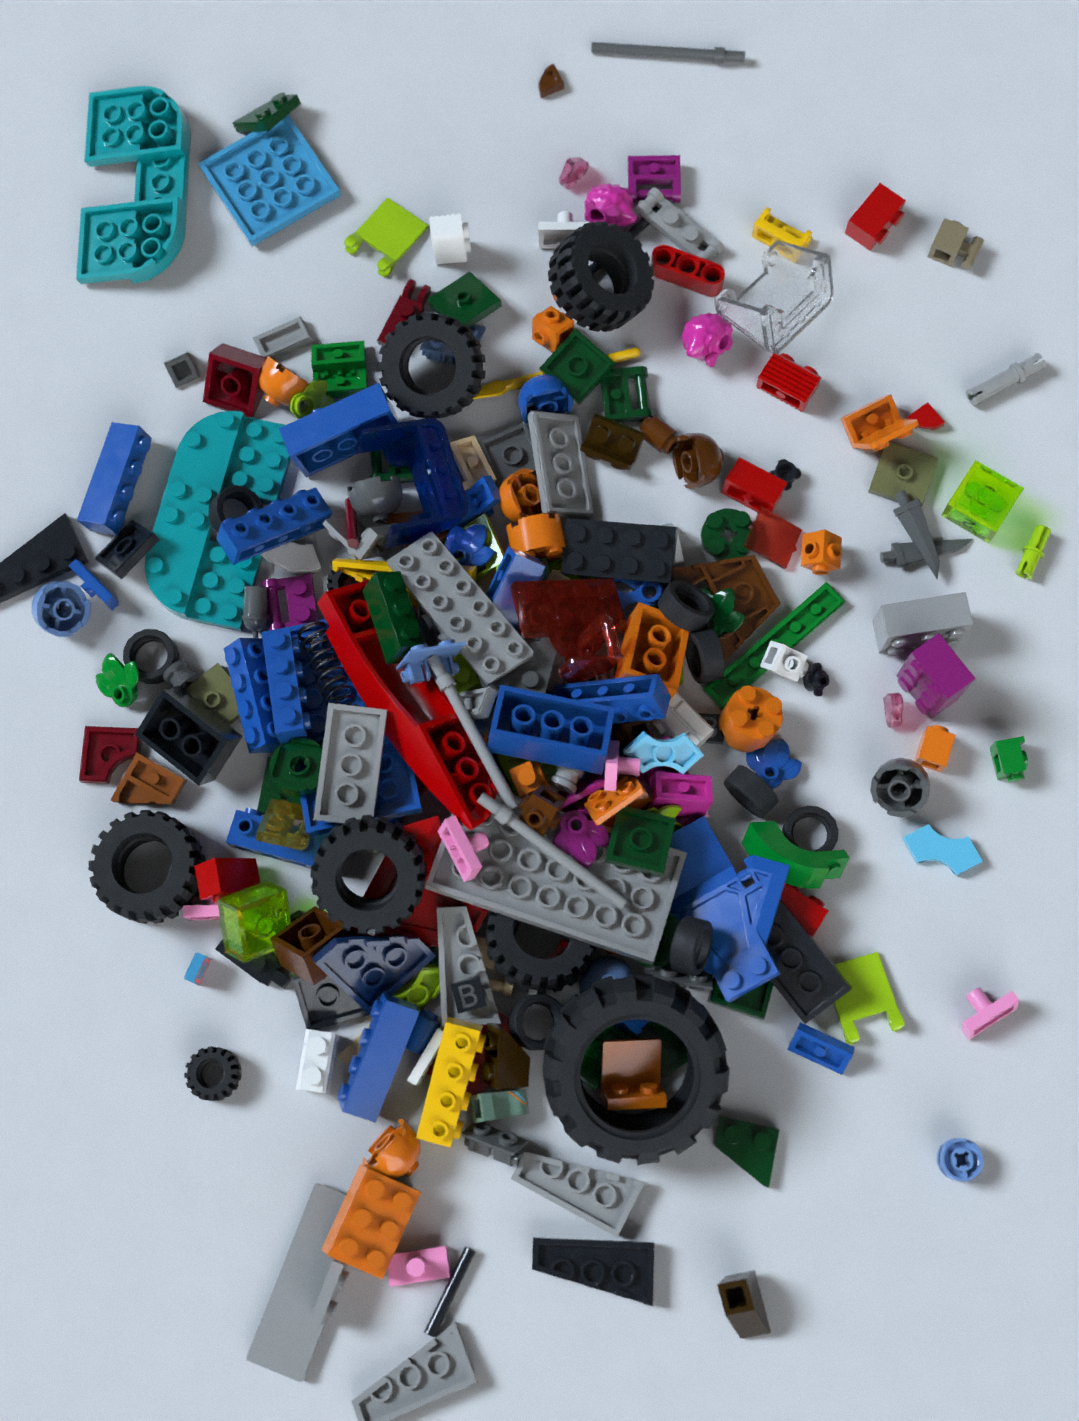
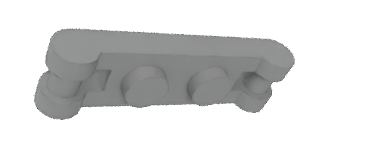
M652 187L647 193L645 200H641L635 206L640 216L682 251L712 261L713 256L719 255L724 249L723 244L718 239L708 235L664 198L661 191L655 187ZM654 205L660 209L657 213L652 210ZM702 244L707 249L700 251L698 247Z

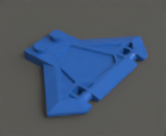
M750 855L743 859L747 866L744 870L737 873L734 866H731L672 901L670 912L680 922L686 916L711 922L713 928L712 946L702 971L713 974L726 1001L729 1003L781 974L766 945L790 865ZM753 878L755 883L745 888L743 883Z

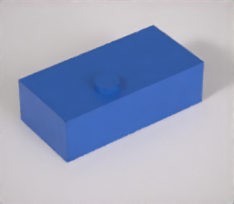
M379 383L325 408L315 409L311 414L279 428L289 456L305 477L311 476L404 433L395 410Z
M500 685L487 747L491 753L602 775L607 757L615 707Z
M705 816L673 832L670 847L687 853L673 900L733 866Z

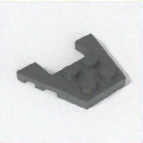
M566 613L541 614V642H526L533 650V656L490 686H487L476 673L481 688L491 687L499 692L500 685L545 693L564 628Z

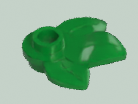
M112 653L107 654L102 662V673L97 674L95 677L96 684L101 693L106 697H111L116 705L128 707L138 697L136 685L139 682V670L135 661H132L124 666Z

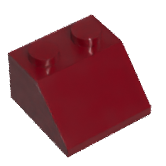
M224 343L220 344L209 353L203 402L228 411L244 412L246 417L253 418L264 394V391L259 386V376L267 357Z

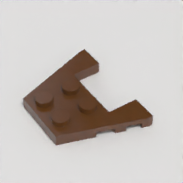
M755 555L719 560L711 563L693 564L685 567H674L673 581H685L693 585L705 581L713 595L723 589H734L736 599L734 611L742 613L746 618L737 631L719 637L724 654V662L781 604Z

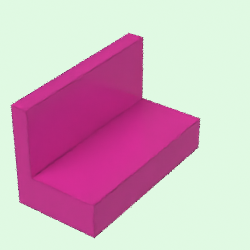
M655 771L652 777L653 799L648 809L654 807L659 810L666 805L681 806L682 810L677 816L701 818L706 815L713 803L711 776Z

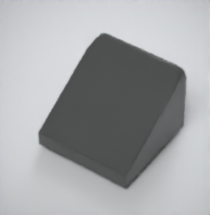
M188 352L164 362L176 388L200 377Z

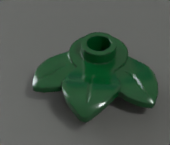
M702 588L701 590L710 598L715 608L710 620L714 622L712 629L719 637L723 632L732 633L737 631L746 617L742 613L734 611L736 600L734 589H723L713 595L707 588Z

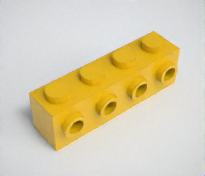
M448 1017L446 1020L416 1135L417 1139L450 1148L454 1139H460L464 1122L459 1121L461 1110L467 1111L471 1098V1093L466 1092L468 1082L475 1081L479 1064L474 1063L476 1052L482 1053L486 1035L481 1034L483 1025L453 1017Z

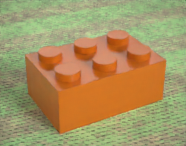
M639 602L627 619L615 678L659 674L671 695V700L678 691L689 631L671 623L660 609Z
M360 1164L321 1250L329 1257L383 1280L421 1192Z

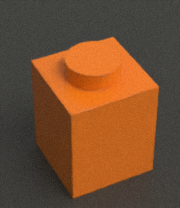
M940 725L927 726L922 733L914 761L922 767L942 772L947 766L956 734L949 733V729Z

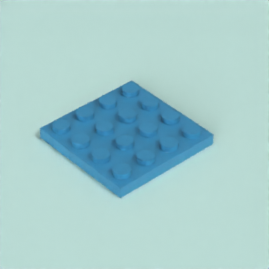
M289 115L269 131L252 132L198 163L200 170L251 247L341 196L339 188Z

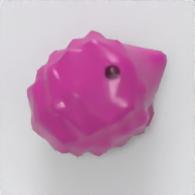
M608 183L607 185L600 184L599 186H594L587 193L584 202L586 222L596 223L597 221L608 222V226L613 223L622 227L632 224L637 220V216L633 211V197L627 188H622L619 184L612 185Z
M717 313L700 314L692 317L689 322H686L681 335L683 348L686 350L687 356L705 361L707 366L713 367L718 356L725 350H730L732 346V324Z

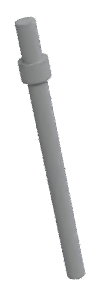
M438 655L431 656L427 661L437 677L435 682L440 691L445 692L504 804L512 810L518 809L519 805L455 688L456 682L452 674L447 673Z
M485 792L482 793L477 802L495 815L494 819L502 825L505 823L619 909H622L627 902L625 897L513 814L514 810L506 804L502 806Z

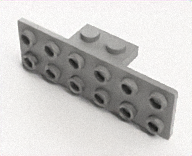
M429 532L387 560V564L393 572L401 571L406 588L419 602L421 613L419 619L422 625L428 631L432 629L436 634L438 643L454 639L455 643L465 641L466 645L458 654H462L487 686L492 685L533 656V650L433 532Z
M319 1183L314 1185L246 1357L249 1362L298 1382L304 1380L326 1320H331L336 1311L338 1302L334 1300L338 1289H344L350 1273L346 1271L348 1264L327 1256L321 1250L344 1201L345 1193Z

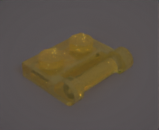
M271 799L257 830L256 841L298 850L306 849L310 842V836L306 833L302 805L290 803L286 800ZM296 819L303 820L299 831H296L294 834L291 833Z

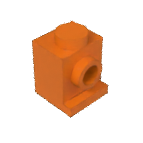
M528 761L509 769L517 792L523 799L527 794L531 796L541 784L550 788L540 762L532 763Z

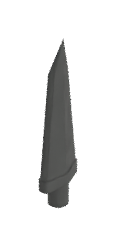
M902 490L895 494L900 507L894 509L893 512L936 579H938L940 560L919 499L910 502L906 491Z
M973 539L939 540L933 542L939 557L960 551ZM913 542L892 543V551L880 552L881 563L895 561L898 568L924 561V558Z

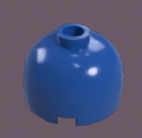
M546 374L533 377L524 383L519 391L517 403L524 423L527 424V414L531 411L561 414L567 412L569 414L572 410L573 399L564 382L555 376Z

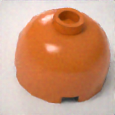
M268 356L263 363L259 376V386L266 393L264 399L277 408L280 403L290 407L293 396L304 392L309 382L301 379L296 373Z
M521 468L503 481L499 488L501 498L498 502L504 516L515 524H518V519L542 514L537 477L532 474L534 471L531 469Z
M404 1119L397 1121L400 1126L396 1129L390 1125L368 1149L372 1155L368 1161L363 1158V1166L394 1180L403 1175L409 1177L419 1166L416 1160L420 1155L421 1143L416 1138L417 1133Z

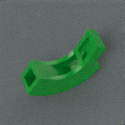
M776 821L751 822L742 840V845L749 856L755 855L790 865L785 883L801 888L820 889L824 879L840 878L849 860L845 849L814 852L794 845L784 836Z

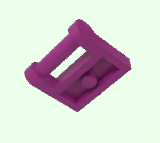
M680 155L628 156V191L633 197V203L645 200L647 193L650 191L636 190V185L672 184V189H659L664 198L672 200V203L681 202Z
M311 574L281 579L269 578L263 581V586L267 587L271 624L268 626L269 631L319 621ZM278 590H286L290 619L288 623H282Z

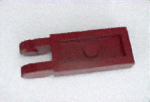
M413 279L408 280L403 289L402 296H399L377 339L378 344L386 345L387 340L385 337L389 332H393L396 329L395 325L400 321H406L415 314H423L424 306L431 293L430 286H423L418 295L417 302L410 300L415 291L416 281Z

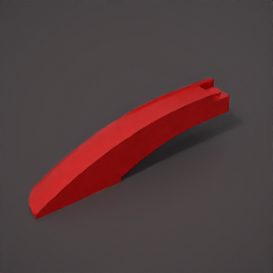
M369 580L325 591L317 602L329 625L325 633L365 705L368 708L387 710L385 735L426 787L470 831L477 828L491 815V812L479 804L477 800L483 792L495 800L499 792L446 694L440 691L432 677H430L428 682L424 681L411 685L408 682L403 683L401 672L404 669H396L399 663H386L362 591Z

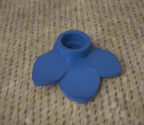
M455 525L449 531L446 538V546L453 557L457 559L463 555V558L458 561L463 566H484L495 554L491 548L484 546L487 538V527L485 525H473L465 531L459 525Z
M780 738L769 742L765 749L760 748L754 750V752H746L747 765L772 789L780 786L783 780L794 779L799 774L802 766L801 761L789 758V746ZM765 772L773 773L774 776L769 777Z

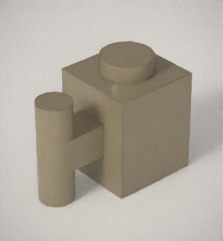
M944 218L927 257L952 267L957 255L964 257L962 267L971 269L984 240L976 236L971 244L965 242L964 239L969 228L963 226L958 221Z

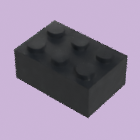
M180 686L162 689L134 734L198 786L215 781L243 737Z

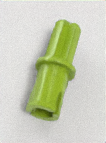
M1045 525L1035 526L1028 545L1022 549L1024 554L1015 571L1016 575L1024 578L1026 574V579L1033 578V573L1039 559L1044 557L1043 550L1051 534L1050 528Z

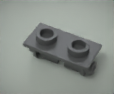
M473 1122L461 1133V1136L465 1137L464 1145L468 1146V1150L489 1157L491 1149H494L493 1159L511 1167L520 1164L522 1154L518 1153V1151L528 1142V1140L520 1138L512 1132H505L494 1128L486 1122Z

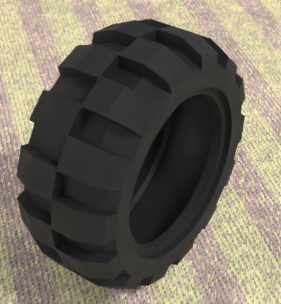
M630 973V977L613 979L611 975L591 983L592 987L581 995L575 994L560 1009L561 1014L555 1025L550 1026L544 1045L542 1068L545 1093L553 1116L558 1117L564 1126V1132L580 1147L588 1146L596 1151L597 1157L615 1163H620L622 1158L636 1159L637 1165L660 1162V1155L673 1150L679 1155L697 1143L695 1136L703 1128H711L722 1110L719 1105L722 1094L728 1092L730 1069L726 1060L727 1049L716 1022L704 1004H700L691 995L690 991L671 980L665 982L655 979L653 974ZM648 1020L667 1027L686 1045L688 1056L687 1071L681 1087L667 1102V1108H658L651 1112L636 1115L621 1114L607 1110L588 1093L580 1077L581 1065L588 1047L601 1032L619 1022Z

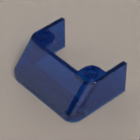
M426 418L361 430L355 448L356 454L383 450L385 459L392 466H410L424 512L413 515L408 522L390 525L383 542L384 548L414 543L429 532L437 535L465 518L469 510V503L445 427L439 420Z

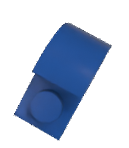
M482 476L468 491L451 492L437 508L447 530H451L455 525L464 527L483 514L490 517L495 513L493 507L501 498L492 476Z

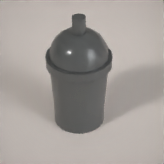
M245 586L242 620L245 627L253 631V638H258V631L263 630L267 626L268 620H270V616H268L266 586Z

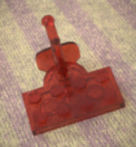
M614 579L514 581L510 586L523 638L549 637L552 646L560 655L565 657V663L558 669V674L568 683L581 682L606 673L617 664V659L624 658V655L621 654L617 634H623L628 628ZM605 639L608 655H595L601 649Z

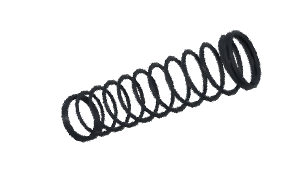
M313 621L305 624L299 629L297 635L299 640L303 642L302 648L307 651L306 658L310 660V667L314 670L313 675L318 679L317 685L322 689L321 695L326 698L325 705L328 707V699H337L334 702L336 704L345 698L353 697L354 699L351 702L345 704L351 705L356 700V696L348 695L352 691V687L345 685L348 677L340 676L345 670L343 667H336L341 661L338 657H333L336 652L334 648H329L332 645L331 642L323 649L310 650L316 644L329 641V639H325L327 635L319 639L327 631L326 623ZM319 625L324 627L307 637L301 636L310 627ZM305 643L312 644L308 649L305 648ZM325 651H334V653L327 658L314 660L315 657H317L319 654ZM309 652L316 653L312 659L308 655ZM338 660L335 665L329 668L318 669L325 662ZM312 662H321L316 668L312 665ZM342 669L338 675L322 678L332 670ZM316 671H325L320 677L316 675ZM337 679H346L345 682L338 686L326 687ZM320 680H330L323 687L320 685ZM350 688L345 694L330 697V695L340 689ZM324 689H325V690H332V689H334V690L331 691L327 696L324 694Z

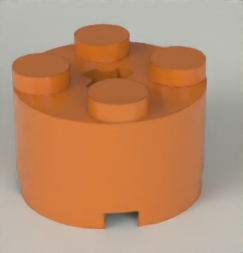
M548 513L531 515L518 519V525L513 528L511 523L506 526L510 547L538 559L547 557L548 562L563 558L562 552L566 545L559 514H555V518H549Z
M748 685L743 686L732 695L719 715L718 727L725 736L724 740L729 746L741 752H754V750L765 747L782 725V702L764 689Z

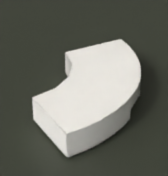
M289 542L261 554L268 562L274 563L292 573L313 574L321 572L322 569L313 544L300 545Z

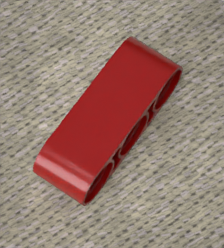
M658 245L652 251L651 266H653L656 278L708 297H715L721 293L725 277V271L721 265L668 245ZM659 260H665V261H667L668 263H666V264H660V263L657 262V261H659ZM684 269H690V270H692L693 272H691V273H685V272H683L682 270H684ZM708 278H714V279H716L717 281H716V282H710V281H708L707 279H708Z

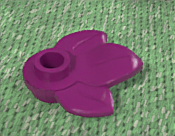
M569 811L563 815L559 823L560 831L552 841L555 846L567 855H571L583 867L590 868L595 861L597 847L609 845L610 837L602 824L597 826L594 821H588L587 817L580 811ZM572 820H576L579 823L577 831L571 828Z

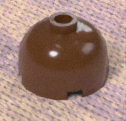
M688 433L679 436L675 441H679L678 448L673 449V465L678 479L684 477L687 483L684 486L688 489L700 488L713 482L718 477L724 460L721 448H719L714 439L706 434Z

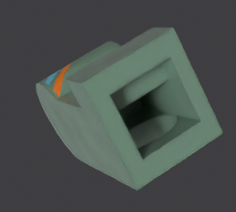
M526 1089L481 1093L470 1098L474 1123L529 1114Z

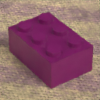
M939 633L911 652L896 675L899 678L897 681L900 687L906 693H911L916 700L915 704L918 710L923 715L927 714L930 719H933L955 703L976 679Z

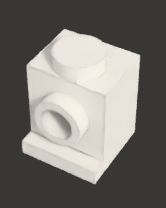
M770 641L760 667L797 682L799 677H804L808 671L809 664L806 662L808 656L784 644Z

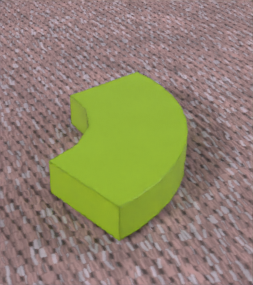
M439 963L425 965L412 977L408 984L397 990L392 996L416 1004L421 1012V1009L440 993Z

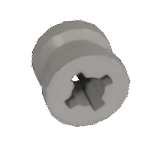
M556 766V774L551 776L549 784L563 792L575 794L577 790L576 783L578 779L583 777L584 771Z

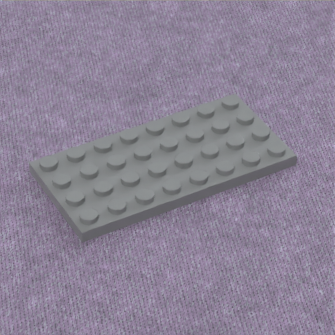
M498 793L495 801L503 806L504 802ZM514 796L518 805L520 806V804L523 801V798ZM519 808L513 812L518 818L522 813ZM493 813L481 825L471 831L459 821L466 836L483 831L489 841L488 848L475 852L482 865L475 879L464 883L443 841H441L425 889L650 965L654 962L687 855L686 852L670 847L664 874L660 877L606 863L605 857L608 845L597 847L595 861L590 868L586 869L627 899L622 909H619L506 823L502 825L494 819L495 815ZM572 820L571 828L577 831L579 823L576 820ZM559 825L555 831L549 829L543 837L552 843L553 838L560 831ZM603 825L609 837H611L612 828Z

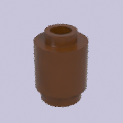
M657 415L652 418L647 417L639 427L640 431L646 433L644 441L660 453L664 452L668 455L679 443V441L675 442L679 437L677 431Z

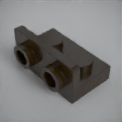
M595 414L592 418L586 440L580 447V451L586 453V456L591 459L607 461L618 470H630L637 461L646 433Z

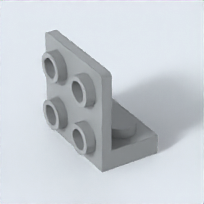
M346 516L325 519L323 525L329 530V535L348 548V553L359 560L388 555L405 531L398 523L366 528L357 519L359 545L356 548H350L347 543Z

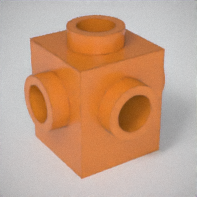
M549 306L532 318V340L551 352H554L574 330V320H570L564 313L552 306Z
M825 529L803 534L801 566L811 570L812 574L827 575L829 571L840 569L842 537Z

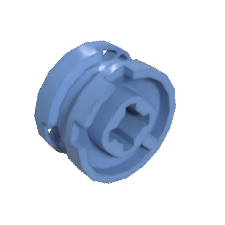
M953 1138L945 1141L940 1146L937 1152V1164L945 1177L954 1181H969L980 1174L983 1167V1155L981 1149L974 1142L964 1138Z

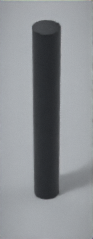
M465 1246L424 1330L426 1334L432 1337L436 1336L476 1251Z

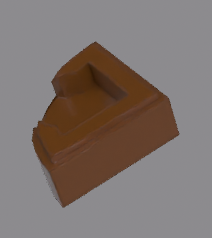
M554 64L548 66L540 78V98L564 90V83Z

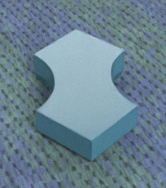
M643 731L622 750L628 758H641L640 771L642 773L657 766H668L684 774L704 756L702 751L684 732L675 738L661 740L653 738Z
M929 824L902 838L916 864L925 861H936L947 866L956 876L983 862L969 836L961 839H949L936 833Z

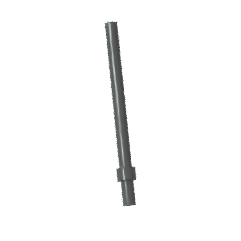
M592 42L591 53L714 60L713 63L724 64V61H745V51L725 50V47L699 49Z

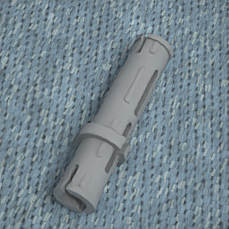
M1036 353L1020 363L1015 362L1011 364L1009 369L966 390L967 399L978 394L969 401L971 405L975 406L1015 383L1020 384L1024 382L1026 377L1045 369L1046 364L1044 360L1034 365L1043 357Z

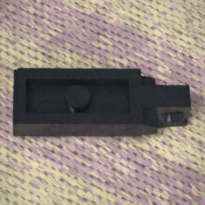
M234 926L230 928L215 948V950L261 984L264 983L268 986L273 981L281 988L286 989L291 982L290 978L280 972L282 966L275 956Z

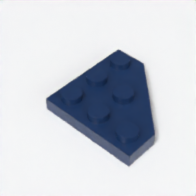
M416 933L334 938L312 959L323 972L370 1015L375 1000L380 1001L382 993L392 996L436 955Z

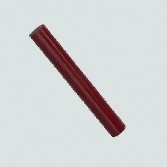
M349 498L345 500L347 543L350 548H356L359 545L357 513L352 508Z

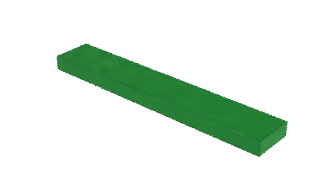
M825 582L724 670L722 679L711 681L703 688V691L722 711L735 692L743 686H751L768 671L761 668L760 665L770 641L781 643L794 649L841 608L846 601Z

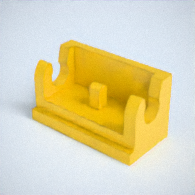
M766 207L754 223L752 237L797 262L811 242V234L813 232L807 230L805 234L773 217L770 213L772 209Z

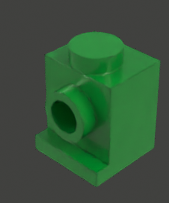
M1024 736L995 741L989 747L997 780L1007 779V782L1010 783L1025 779L1024 772L1028 766V757L1025 750H1021V745L1025 742Z

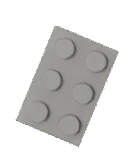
M966 592L881 605L872 621L879 653L888 652V655L901 654L905 651L904 649L915 648L916 650L938 633L949 646L959 644L960 640L963 639L973 625Z

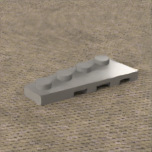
M467 905L437 907L442 1026H445L448 1017L479 1025L487 1023L501 1024ZM480 976L487 1006L458 1014L451 983Z
M524 1152L520 1164L516 1167L511 1177L515 1182L615 1237H618L645 1183L529 1152Z
M454 1322L436 1338H433L419 1351L352 1400L358 1421H389L478 1383L457 1323Z

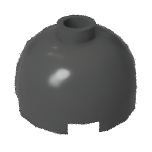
M380 476L355 482V489L347 487L352 508L361 517L372 518L374 523L389 520V514L396 512L402 503L403 492L399 476H391V481H383Z
M906 758L890 759L881 765L871 780L870 792L875 804L878 803L883 809L887 810V814L902 818L916 814V811L921 809L927 802L930 792V780L928 773L915 761Z

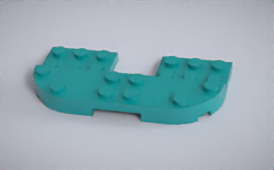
M135 86L89 93L84 162L89 167L137 161L134 202L81 208L76 280L80 284L130 279L135 284L151 280L170 266L182 248L186 229L190 126L186 115L175 100L161 89L150 86Z
M224 411L201 419L182 438L153 528V533L160 540L146 554L144 564L146 579L151 591L159 602L174 615L186 620L242 632L244 626L242 615L245 586H255L263 556L260 554L233 565L218 542L209 541L213 529L209 519V506L213 498L227 487L235 485L252 490L264 503L270 504L274 500L280 499L291 461L279 428L285 426L284 424L246 417L244 412Z

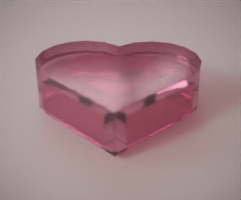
M581 157L568 158L559 178L560 185L568 190L575 186L577 181L587 173L589 163Z
M888 693L883 698L887 726L889 728L900 727L903 712L902 695L900 693Z

